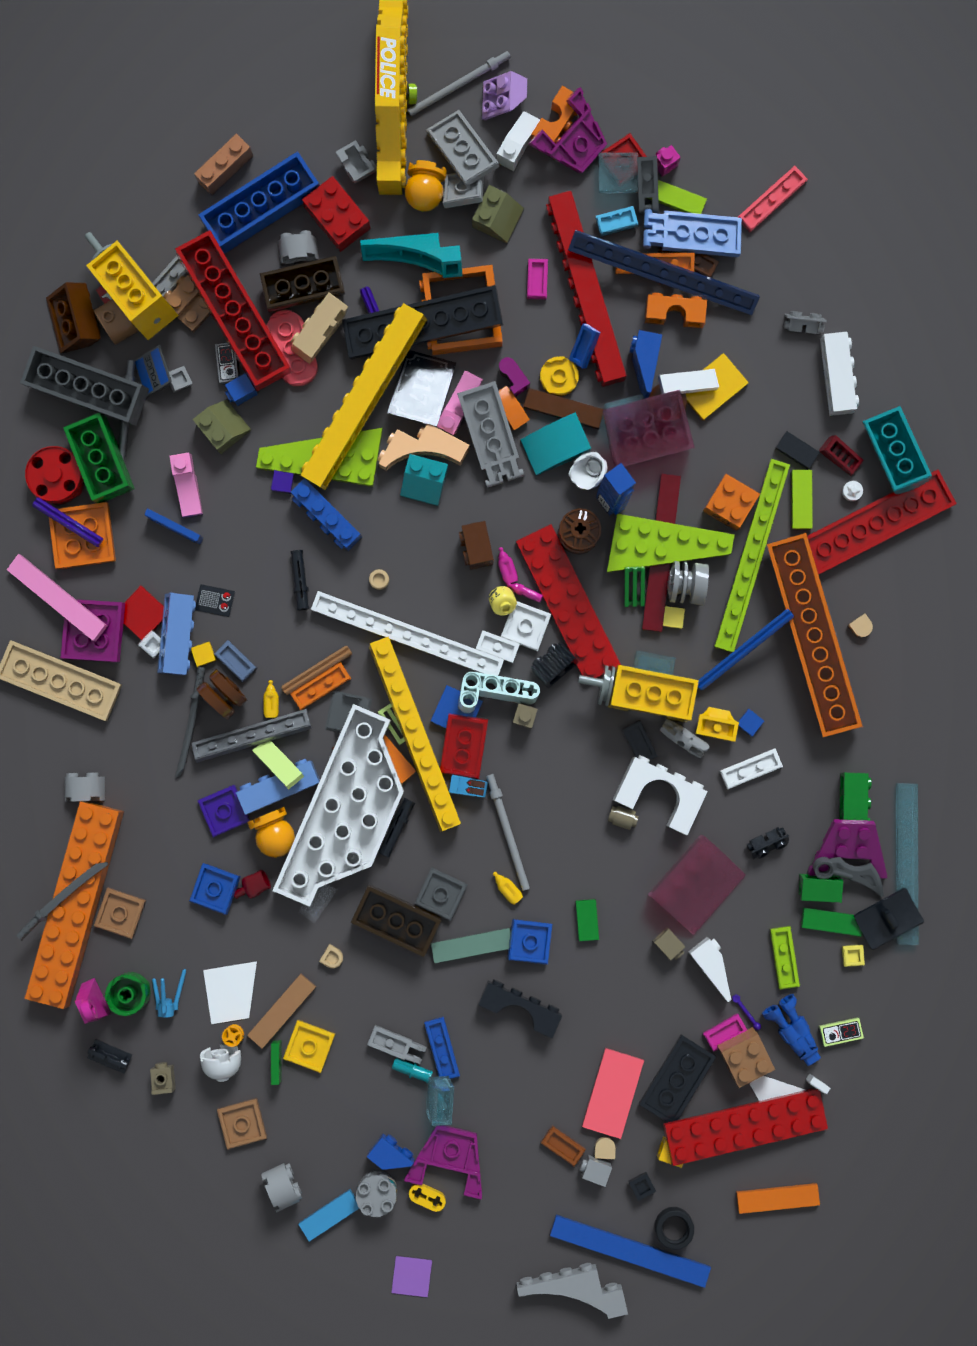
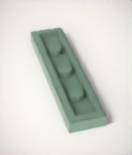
M510 928L431 943L434 963L509 949Z

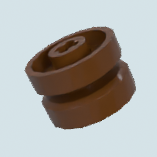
M215 669L209 675V679L215 688L207 682H202L196 690L220 715L228 720L235 713L233 706L228 701L230 700L234 705L241 707L248 699L231 679Z

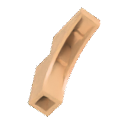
M427 424L426 427H421L417 435L419 440L397 429L395 434L391 433L387 440L389 445L386 451H381L378 461H380L379 467L386 471L396 463L409 458V454L437 456L461 466L470 449V445L430 424Z

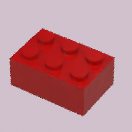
M334 176L330 177L302 199L304 208L340 252L371 229L367 217Z

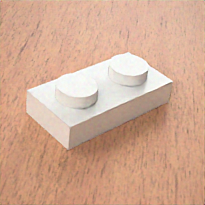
M482 630L476 649L513 663L520 644Z

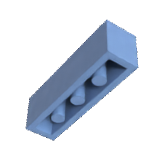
M165 594L157 673L186 675L189 671L190 660H188V653L192 648L190 632L194 628L192 612L195 611L196 607L193 595Z
M306 759L295 763L304 777L289 790L276 776L270 777L269 774L259 778V783L251 785L250 782L240 786V791L236 792L245 815L319 784L320 778L313 762H307Z

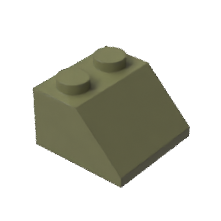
M489 185L483 196V202H480L472 219V228L504 243H508L524 208L506 192Z
M227 399L207 407L192 419L220 454L251 431Z

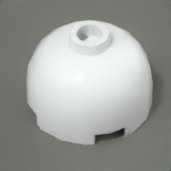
M220 1045L221 1049L211 1051V1047L203 1050L200 1053L203 1072L218 1082L229 1080L230 1077L237 1073L241 1066V1051L238 1050V1046Z

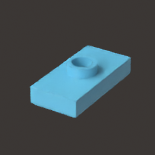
M633 206L595 217L600 237L638 227Z

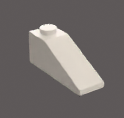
M523 111L497 152V161L500 165L512 171L515 170L540 119Z
M706 937L688 952L723 998L729 1002L731 996L723 957L719 952L721 947L715 939L710 940Z

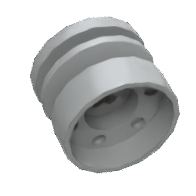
M673 561L667 584L669 602L674 603L677 594H679V603H683L685 596L689 595L690 604L704 605L709 580L708 564L694 563L692 571H688L687 562H683L682 569L680 570L679 561Z

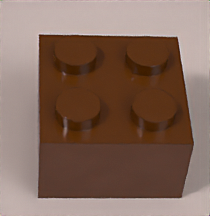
M481 521L462 525L459 538L461 547L465 546L466 551H463L465 566L469 565L470 570L492 566L494 559L486 522Z

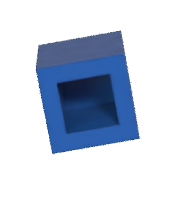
M246 373L225 384L228 389L225 394L229 401H235L237 406L258 395Z

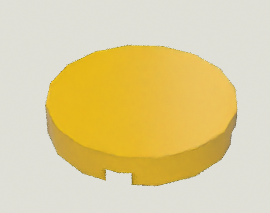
M563 356L547 360L540 371V382L543 389L549 394L556 396H565L571 393L576 388L579 380V371L576 364Z

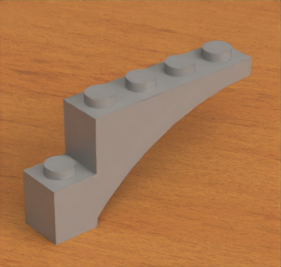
M584 1263L579 1266L580 1268H563L559 1273L552 1274L551 1272L542 1273L540 1277L533 1279L532 1277H524L520 1279V1282H517L519 1296L553 1294L574 1298L607 1314L608 1319L628 1314L621 1284L609 1283L604 1288H601L596 1264Z

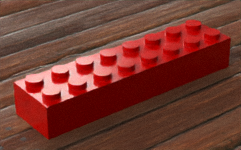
M209 230L175 248L177 257L256 392L290 374L291 368L212 232Z

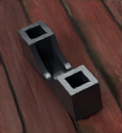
M493 979V982L488 980L478 1002L479 1006L498 1013L506 1006H521L531 1014L534 1030L553 1038L562 1018L559 1008L550 1004L546 1007L540 1004L541 1000L533 996L526 998L522 996L523 992L515 988L509 990L504 988V984L500 981Z

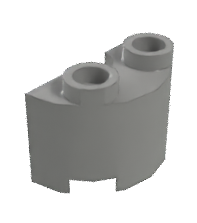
M356 140L336 151L338 159H340L345 167V172L355 184L377 171L374 161H369L366 158L368 153L364 146H359Z
M304 230L300 234L283 233L280 235L278 248L281 266L291 265L299 261L307 263L319 260L317 239L311 235V231Z
M66 773V777H64L65 801H105V777H99V773H86V777H79V773Z

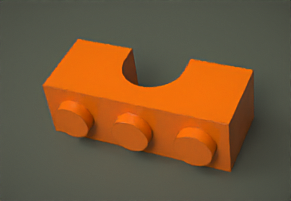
M562 85L553 99L551 110L559 114L560 119L555 122H549L541 118L531 134V140L540 130H543L556 144L563 133L572 126L573 122L571 121L574 116L578 117V114L566 100L573 91Z
M662 293L648 294L644 323L664 325L666 314L670 311H678L684 318L683 327L703 328L706 320L707 300H703L699 296L683 298L682 295L678 294L663 296Z

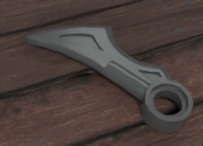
M820 857L813 863L815 875L820 879H828L835 875L863 884L881 897L884 895L881 879L872 863L863 866H853L846 863L841 857L831 859ZM823 864L829 865L827 871L821 872L818 870Z

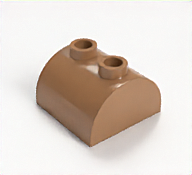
M113 299L94 310L98 320L115 345L139 331Z

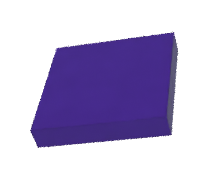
M236 785L197 800L212 837H216L250 821L248 814L245 815L236 792L238 790Z

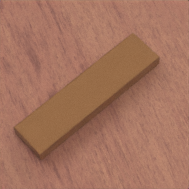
M301 973L247 1036L263 1049L316 986Z

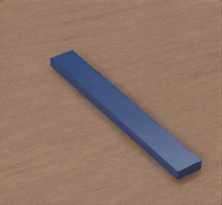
M559 1215L555 1216L550 1231V1236L704 1288L711 1270L709 1265Z

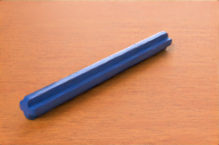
M786 609L699 679L698 688L704 690L793 619L794 615L792 612Z

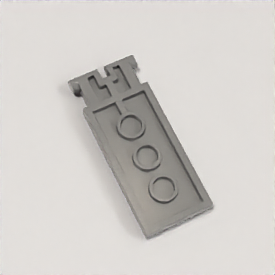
M496 381L457 393L481 470H486L488 480L485 483L487 488L504 483L502 475L505 474L508 481L525 476L523 469H518L516 458H519Z

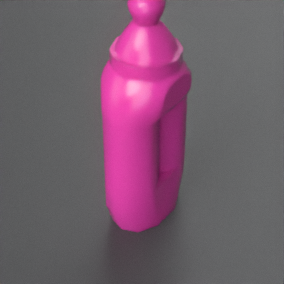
M500 547L498 549L500 551L498 566L503 581L507 585L508 583L518 581V575L513 560Z
M507 584L517 595L525 596L538 603L543 598L542 594L526 588L522 584Z

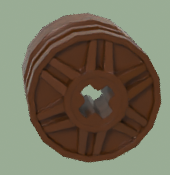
M581 508L571 510L565 514L558 530V538L562 547L572 554L579 555L592 550L601 535V525L597 516L593 512ZM578 526H581V529H585L582 534L575 531Z

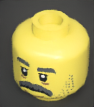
M500 586L489 594L490 605L497 615L505 616L515 610L517 601L510 588Z

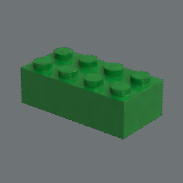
M99 412L63 427L93 502L103 503L135 489L106 416Z

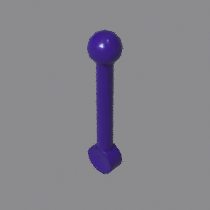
M737 994L733 995V1002L740 1006L752 1022L753 1028L756 1031L760 1030L761 1024L754 1020L740 1001V996Z

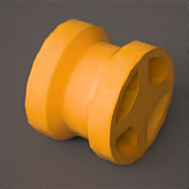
M237 1024L228 1026L222 1033V1040L229 1047L237 1046L244 1038V1030Z

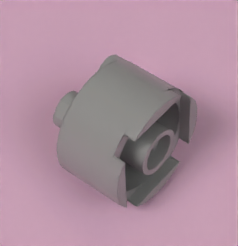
M283 1163L261 1173L262 1179H265L267 1183L265 1188L273 1207H276V1212L300 1202L302 1198L298 1182L293 1183L294 1173L290 1163L286 1165Z

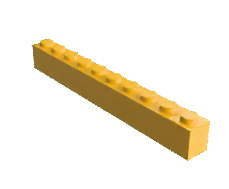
M404 303L401 307L397 308L394 313V320L391 325L388 324L386 326L382 340L378 341L374 346L373 355L365 361L363 365L364 370L360 376L355 378L350 393L344 396L343 405L340 410L334 413L332 417L333 422L330 427L324 430L321 442L313 448L312 457L309 462L307 461L303 465L301 470L302 477L326 490L425 325L427 319L424 314Z
M389 636L369 644V649L438 828L441 832L460 825L461 822Z

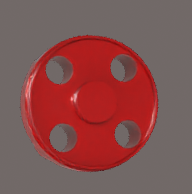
M58 446L45 447L34 453L27 463L25 470L26 483L32 494L37 498L42 499L48 504L58 505L67 503L82 493L84 480L74 454L70 450ZM70 455V456H71L70 462L67 463V464H64V463H63L64 458H65L66 456ZM43 460L42 467L37 469L36 463ZM75 482V488L72 491H68V485ZM47 487V494L41 496V489Z

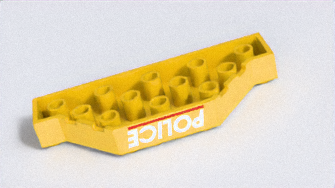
M379 0L375 63L376 123H378L376 124L377 150H379L377 152V185L379 195H402V188L406 187L407 0Z

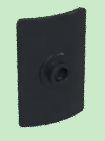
M906 888L900 889L854 915L859 929L872 950L924 923L923 917Z

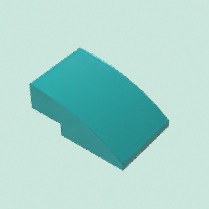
M576 412L520 439L536 476L591 451V446Z

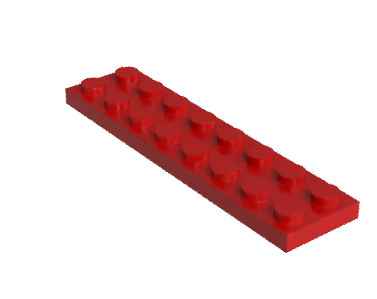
M937 469L931 472L932 478L918 488L901 494L892 492L808 535L818 575L956 505L957 503L940 471Z
M552 524L517 540L516 544L540 593L543 595V599L569 651L578 661L576 666L580 674L597 678L603 675L605 665L609 666L608 670H611L612 666L616 668L618 665H621Z
M816 1088L663 1124L671 1165L673 1166L828 1129L821 1093Z

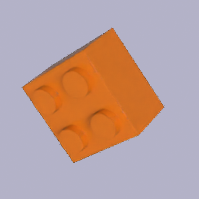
M725 474L703 512L737 531L760 493Z

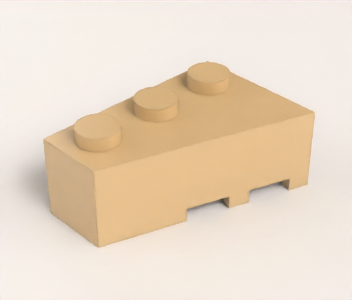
M328 292L324 300L315 308L311 318L304 322L302 331L300 333L297 332L291 339V351L310 364L341 325L342 320L345 319L348 306Z

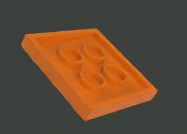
M108 502L58 509L102 537L103 542L99 547H96L49 517L55 569L116 562Z

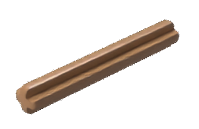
M348 646L342 647L282 685L283 692L289 695L337 663L351 656V650Z

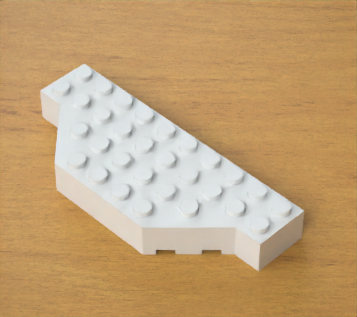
M353 704L274 886V892L310 907L319 887L372 866L404 792L383 739L391 722L390 719Z

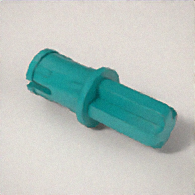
M395 1058L392 1069L409 1075V1078L414 1077L426 1083H429L433 1073L432 1070L420 1067L415 1062L412 1064L400 1058Z

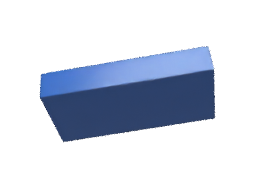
M583 323L569 360L581 368H587L601 332Z

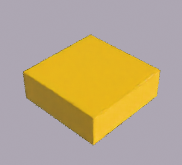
M210 642L191 648L197 667L217 661Z

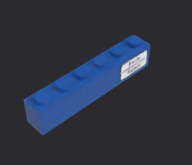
M622 463L604 475L596 495L597 500L609 516L613 513L617 515L625 509L636 485V482Z

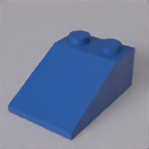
M639 330L637 336L633 335L629 353H633L632 363L643 401L647 402L652 389L662 334Z

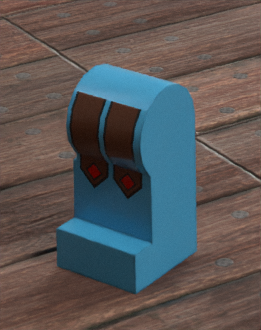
M452 775L449 793L486 797L488 782Z

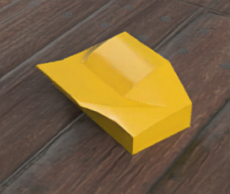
M708 707L704 713L699 714L695 734L735 742L739 722L733 719L730 711Z

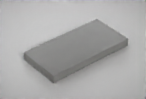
M460 110L426 129L431 140L466 187L499 167L498 161Z

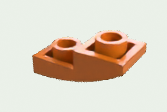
M507 386L498 390L510 429L516 430L530 419Z

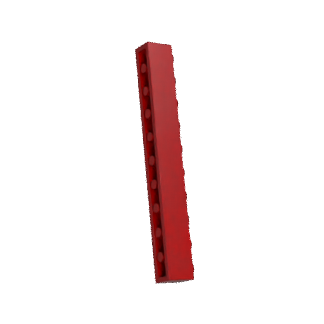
M570 190L549 196L548 204L545 205L548 216H552L553 219L551 223L553 234L558 236L559 241H556L559 253L562 252L564 256L562 265L564 271L569 273L570 278H567L570 290L573 289L575 293L573 302L575 308L579 307L581 315H578L580 325L582 326L585 323L601 332L590 358L592 364L595 363L597 367L595 371L597 382H601L602 387L625 381L626 372L592 259L568 250L574 231L583 232L572 192Z

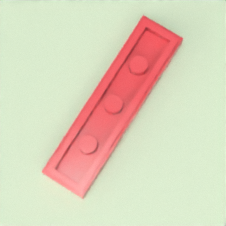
M793 166L738 216V218H742L741 224L749 232H752L802 187L808 179L796 166Z

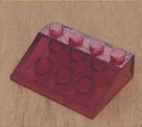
M680 390L602 410L614 467L620 463L626 467L695 448Z
M700 835L648 895L694 935L746 874L704 835Z

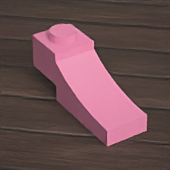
M464 371L452 397L441 414L437 427L452 435L457 433L464 418L457 393L480 386L483 379L468 371Z
M189 452L171 455L172 474L177 488L182 517L203 515L192 455Z

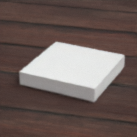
M517 601L515 610L508 616L501 637L538 652L551 614Z

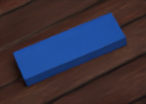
M147 508L144 515L148 519L197 544H201L203 540L201 535Z
M444 1016L424 1022L440 1082L459 1077L460 1073Z

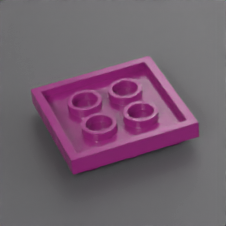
M77 600L108 626L95 642L64 617L60 658L120 663L125 603Z

